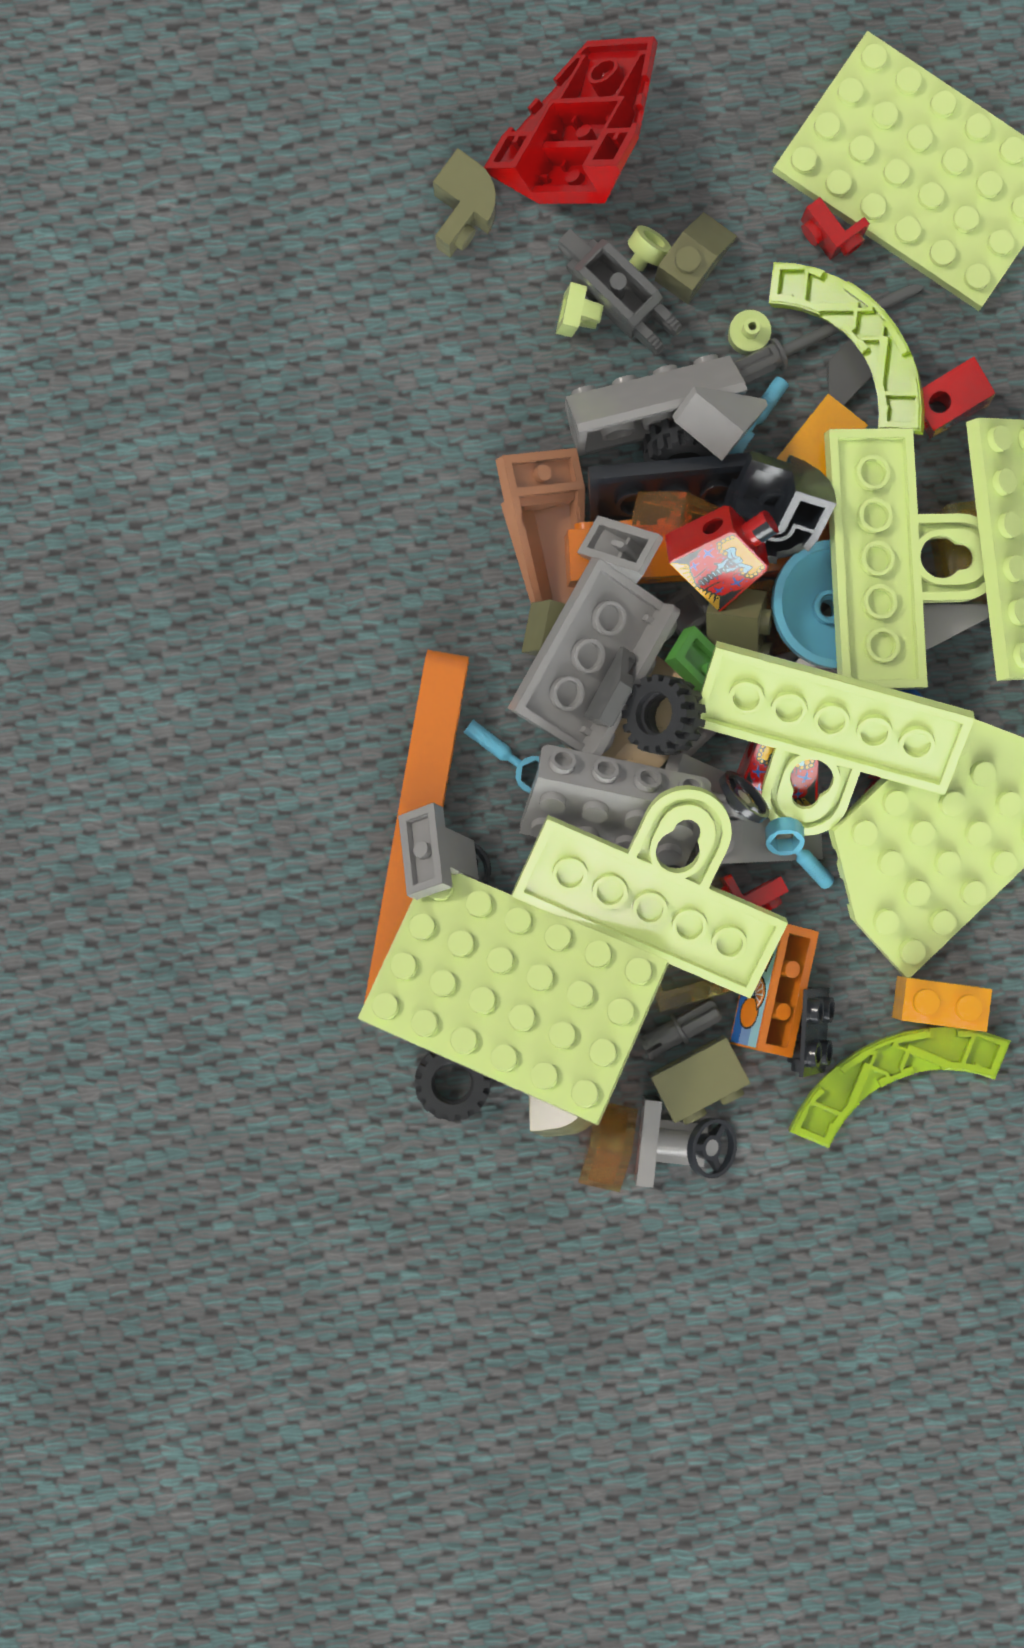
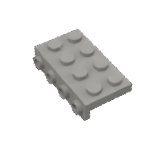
M591 558L507 709L570 749L602 755L613 744L614 732L622 720V711L612 727L595 724L583 716L620 647H624L635 654V663H633L628 674L633 676V685H641L640 679L652 673L656 666V657L664 642L674 634L680 609L673 604L663 603L600 558ZM625 704L622 710H627L628 705Z
M545 745L540 753L538 770L521 818L519 833L537 838L547 815H550L628 849L648 806L659 794L670 788L682 785L697 786L711 792V782L701 776L594 755L554 745ZM682 820L675 826L672 832L661 838L657 844L656 855L663 864L685 867L700 834L698 824L692 820Z

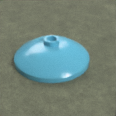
M830 540L816 542L809 552L804 549L797 554L795 553L786 561L774 582L771 608L776 629L784 643L793 653L812 665L826 669H837ZM822 603H826L831 607L830 617L822 614L820 610Z

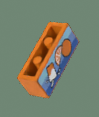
M787 924L751 998L739 995L730 1044L789 1058L793 1057L803 1009V990L808 987L819 935L818 931Z

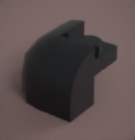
M750 451L738 479L732 478L723 506H731L745 522L763 510H766L773 517L779 532L764 543L769 563L777 564V559L793 556L804 549L808 552L818 541L837 502L829 479L820 470L806 461L789 455L785 462Z

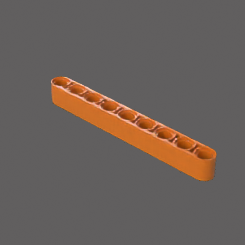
M429 649L426 653L364 1003L413 898L407 896L398 816L431 803L444 808L468 672L469 656Z

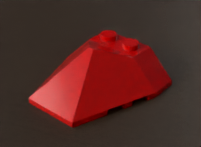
M651 36L587 41L553 78L557 86L542 102L540 99L535 98L527 107L531 114L516 131L514 128L509 127L501 136L484 166L489 175L538 204H605L639 139L658 45L656 38Z

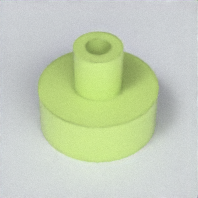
M639 225L628 240V245L634 252L629 262L638 271H643L648 263L658 266L670 250L671 245L655 230Z
M745 310L738 313L733 318L728 330L730 345L735 351L743 355H749L766 347L771 337L769 320L764 314L756 310Z

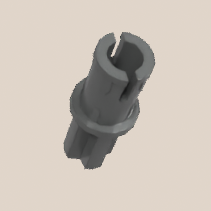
M707 999L677 1017L674 1013L671 1014V1020L644 1035L638 1036L652 1061L655 1057L682 1042L686 1045L689 1044V1038L720 1022L722 1015L712 999Z

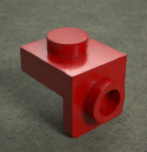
M820 197L806 207L801 218L803 223L801 228L806 239L813 246L819 245L830 260L841 252L847 257L856 251L865 242L863 236L870 225L868 220L863 217L850 228L844 230Z
M726 874L720 878L724 886L720 888L721 890L769 911L781 905L783 902L780 896L789 892L781 876H776L744 894L741 893L731 874Z

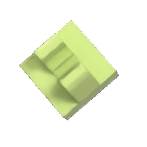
M571 282L566 289L556 334L572 337L579 326L596 329L597 323H600L604 305L585 299L587 286Z

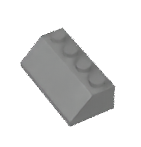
M710 354L696 359L693 365L677 368V365H666L654 370L653 375L637 378L636 375L622 376L615 379L610 386L598 389L594 385L579 387L571 392L572 395L565 397V411L574 446L577 448L578 456L642 441L645 434H650V428L654 424L660 427L661 420L668 418L669 421L674 420L672 415L693 386L746 395V383L730 355L718 358V355Z

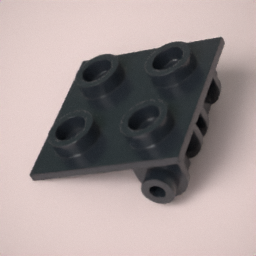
M807 987V989L803 990L802 1020H800L799 1024L802 1026L801 1033H797V1038H801V1041H796L793 1057L787 1058V1062L791 1063V1071L799 1072V1077L823 1073L826 1071V1065L831 1063L833 1045L831 1040H827L828 1023H832L834 1018L835 1002L833 997H829L830 988L812 989V987Z

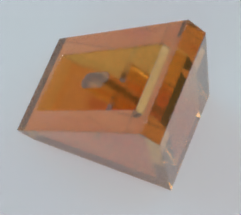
M638 491L631 526L660 534L664 538L662 542H666L665 535L719 507L689 492Z
M608 1103L599 1125L592 1124L590 1126L578 1183L620 1192L632 1156L638 1109Z

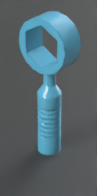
M778 376L774 378L761 397L766 399L768 406L729 454L744 452L755 435L752 432L756 425L766 420L788 389L789 384L786 380Z
M473 719L464 731V734L476 741V743L484 747L500 761H509L516 766L515 779L517 784L523 791L530 794L531 788L521 781L522 767L535 761L539 763V756H530L520 760L513 755L510 746Z
M780 817L768 823L765 827V839L768 850L780 856L796 854L797 863L822 889L829 888L834 882V876L809 850L802 849L805 843L802 823L791 817ZM778 834H794L792 838L788 839L775 838Z

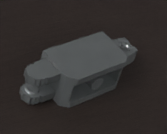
M571 228L559 239L558 249L570 260L566 268L572 274L571 282L587 286L586 296L591 301L604 305L603 313L630 339L635 336L652 353L659 355L665 347L661 339L646 324L654 318L673 336H678L684 330L679 320L662 305L663 297L659 290L610 242L604 239L596 242L592 239L587 244Z

